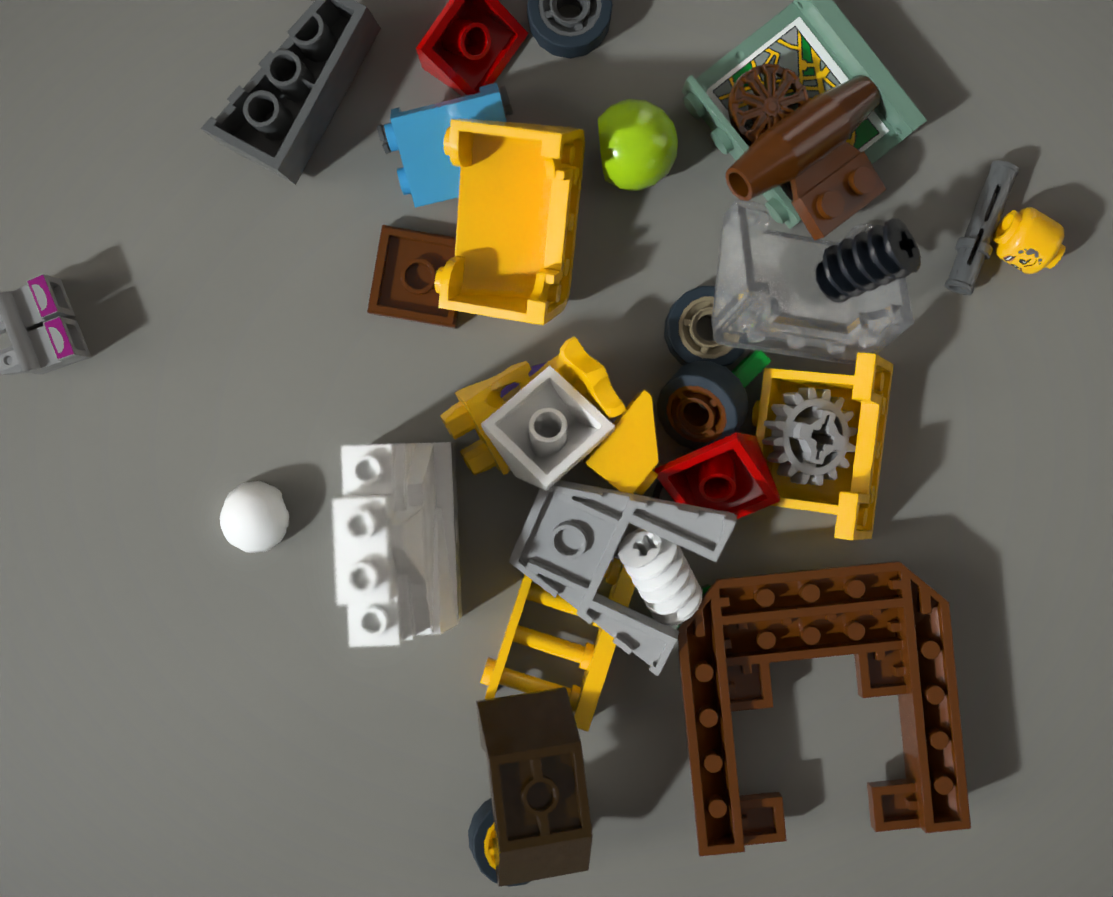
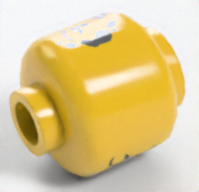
M1027 207L1018 212L1016 210L1010 211L1001 220L993 236V241L996 242L995 251L998 257L1025 274L1037 273L1045 267L1048 269L1053 268L1061 260L1066 249L1065 245L1062 244L1064 227L1033 207Z

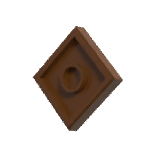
M382 225L367 313L456 329L459 311L439 308V294L435 290V277L439 267H444L449 259L455 257L456 238Z

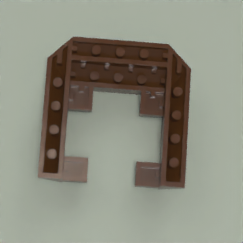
M899 561L716 579L702 596V602L698 610L691 618L682 622L676 628L679 631L677 641L699 856L745 852V845L787 841L783 799L780 792L739 795L731 712L773 708L769 663L854 654L858 695L862 698L898 695L906 779L867 782L871 827L875 832L921 828L925 833L971 829L950 605L946 599Z

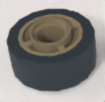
M700 286L685 292L671 306L665 319L664 338L670 353L683 366L694 361H711L725 367L734 363L745 352L751 338V318L746 305L735 293L720 286ZM709 318L716 323L718 334L713 341H706L698 335L696 324L699 319Z

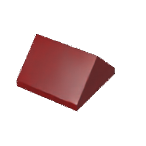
M449 0L416 47V51L424 70L461 96H468L480 93L479 87L493 84L529 33L498 0Z
M736 432L654 469V472L658 474L657 479L675 502L733 513L737 515V519L780 502L779 492L758 439L753 435Z

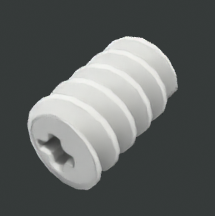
M642 528L628 534L619 545L618 556L622 564H624L628 575L631 576L641 598L644 599L653 619L672 626L681 624L691 618L702 602V589L680 546Z

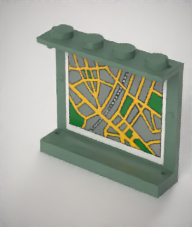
M794 0L695 79L693 75L689 76L682 89L684 94L683 103L689 113L697 120L702 117L712 130L710 137L715 146L725 155L730 153L735 160L750 146L745 143L731 125L728 114L729 95L733 85L742 74L765 63L780 64L781 67L795 72L800 78L801 84L806 87L809 99L857 76L870 78L880 92V103L846 142L860 152L864 151L871 164H874L927 121L833 0ZM760 73L758 78L764 86V76ZM776 76L777 88V86L781 82V78L779 76ZM748 84L743 86L746 92L755 95ZM789 87L784 97L795 94L791 87ZM739 102V109L743 112L747 111L749 105ZM798 103L789 105L787 107L796 110L798 108ZM749 119L746 120L743 126L748 131L754 123ZM790 181L762 194L768 201L765 203L767 211L777 223H785L789 229H792L802 221L791 203L793 196Z

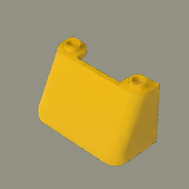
M464 118L451 119L450 127L447 128L444 136V152L447 156H450L452 165L461 167L455 257L449 259L444 267H439L435 277V290L439 294V308L544 326L565 309L570 294L585 152L584 131L578 128Z

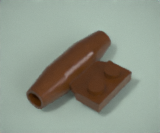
M857 76L815 95L763 132L726 171L725 178L731 192L740 200L749 201L790 181L793 196L791 203L814 241L824 238L887 190L865 152H860L846 142L880 103V92L875 83L866 76Z

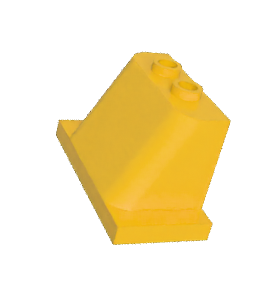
M857 352L854 376L764 368L761 397L754 404L752 423L754 427H757L756 437L780 495V502L771 506L836 514L834 538L852 541L872 539L894 364L877 354ZM802 387L831 390V397H843L845 401L841 410L853 411L854 416L848 421V426L858 428V433L849 437V443L856 446L855 452H846L844 456L850 466L848 468L836 467L838 478L836 480L823 479V484L820 486L792 483L790 477L779 476L776 472L780 463L768 462L767 460L768 455L774 451L773 446L764 445L762 439L772 435V430L764 426V421H775L776 415L771 409L772 405L785 404L783 394L786 392H798L799 388Z

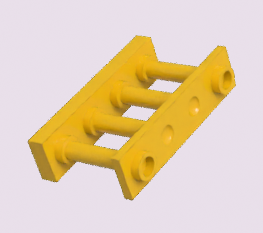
M614 557L604 575L606 583L612 585L608 599L629 607L635 585L631 576L628 575L624 564H622L620 559ZM524 574L497 659L488 657L480 683L488 685L485 699L495 698L499 684L525 693L565 687L506 668L505 664L512 642L579 663L578 668L585 670L580 686L573 684L571 688H565L568 692L577 728L588 732L615 651L616 644L613 643L614 638L594 622H592V625L599 627L594 643L586 642L585 646L518 625L526 599L578 616L576 614L577 609L558 594L556 598L553 597L541 586L532 583V580Z

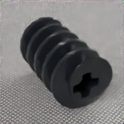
M892 218L886 221L884 226L876 225L869 229L868 233L860 232L854 236V239L847 238L841 241L839 246L831 245L826 248L823 254V261L818 263L815 270L816 282L829 300L834 303H843L851 297H858L866 291H873L881 285H888L896 279H903L911 273H917L921 264L920 251L906 225L901 220Z

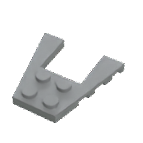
M558 480L547 491L539 489L508 562L556 598L558 594L577 609L576 614L589 624L593 621L614 638V644L629 655L633 652L650 665L649 670L653 674L659 676L677 641L679 631L596 593L628 523L717 562L737 522V515Z

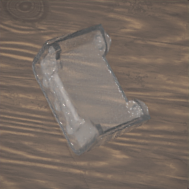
M736 199L726 211L722 223L711 318L713 338L718 344L836 363L854 364L856 363L857 352L878 354L914 324L906 278L896 279L888 285H881L873 291H866L860 296L851 297L843 303H834L829 300L816 282L815 270L818 263L823 261V254L826 248L831 245L839 246V243L847 238L854 239V236L860 232L868 233L869 229L875 225L860 224L855 226L839 242L822 239L814 241L812 237L767 229L770 224L769 210L764 205L755 201Z

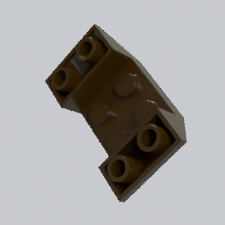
M562 687L476 701L481 747L485 751L495 825L496 838H492L498 886L588 871L593 834L582 744L567 689Z

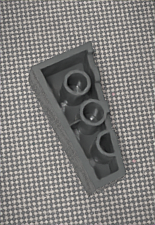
M315 0L287 31L289 37L275 53L268 52L259 63L261 66L260 70L243 88L239 85L227 98L230 103L216 119L211 116L201 129L221 145L296 185L381 30L379 24L369 9L355 0Z

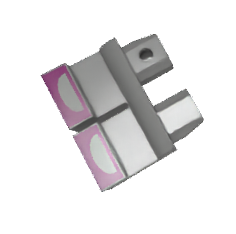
M40 274L27 280V285L11 292L0 293V335L7 332L12 346L0 350L1 374H44L92 358L77 320L70 319L75 317L61 279Z

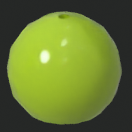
M626 99L612 104L598 117L600 152L606 182L621 190L640 191L655 186L669 174L677 158L678 139L673 121L662 108L647 100Z

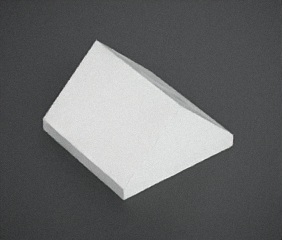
M550 365L481 423L482 429L515 477L546 491L615 430V425Z

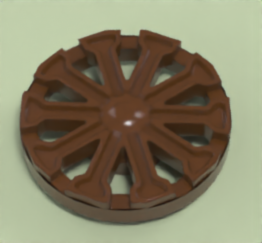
M765 63L746 71L737 79L731 89L728 100L729 119L731 125L748 146H751L759 137L763 128H765V131L794 111L787 106L798 103V107L810 100L806 87L801 84L800 78L796 73L788 68L781 67L780 64ZM760 73L764 76V86L758 78ZM776 76H779L781 82L776 88ZM748 84L755 95L746 92L743 86ZM789 87H791L795 94L784 97ZM739 102L749 105L748 110L744 112L740 110ZM751 119L754 124L747 131L743 125H745L746 120Z

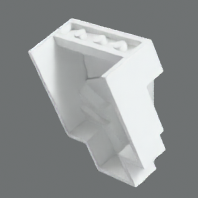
M455 442L341 446L343 497L333 499L336 599L337 605H347L349 647L400 645L403 640H413L416 635L442 634L459 625L462 618Z

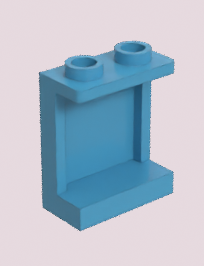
M497 83L479 87L480 93L403 112H401L400 107L391 109V123L384 124L385 133L391 152L398 150L400 152L404 166L397 168L400 187L403 195H412L415 208L459 197L461 167L452 165L450 156L445 154L444 136L447 128L450 127L451 119L464 118L507 122Z

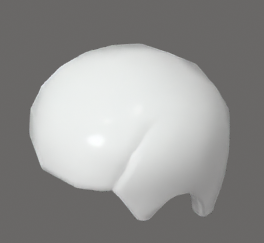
M262 481L246 482L239 485L226 497L220 513V526L224 536L231 545L247 553L265 552L283 539L289 526V512L284 504L281 491L276 487Z

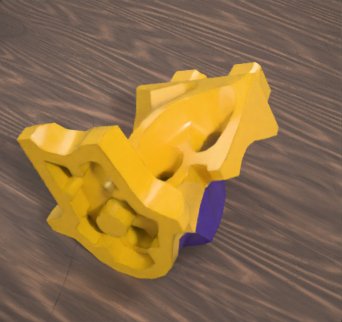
M573 336L566 340L560 348V353L548 362L530 367L527 361L513 364L496 376L455 392L459 402L440 415V418L454 440L473 429L475 430L479 440L459 451L473 475L487 471L494 466L503 475L510 472V468L482 429L481 423L549 365L606 418L611 419L627 411L611 386L604 366L583 349L576 337Z

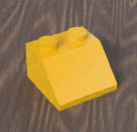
M645 390L634 396L626 406L627 411L619 415L613 422L615 430L582 461L618 491L631 494L635 492L638 495H643L658 476L652 469L659 462L652 395Z

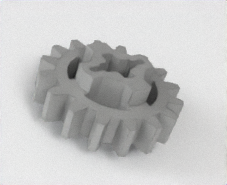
M802 387L799 388L798 392H786L783 394L785 404H773L771 407L776 415L775 421H764V426L772 430V435L762 439L764 445L773 446L774 450L768 455V462L780 463L776 473L779 476L790 477L792 483L820 486L823 484V479L836 480L838 478L836 467L848 468L850 464L844 456L846 452H855L856 446L849 443V437L858 433V428L848 426V421L854 416L853 411L841 410L845 399L843 397H831V390Z

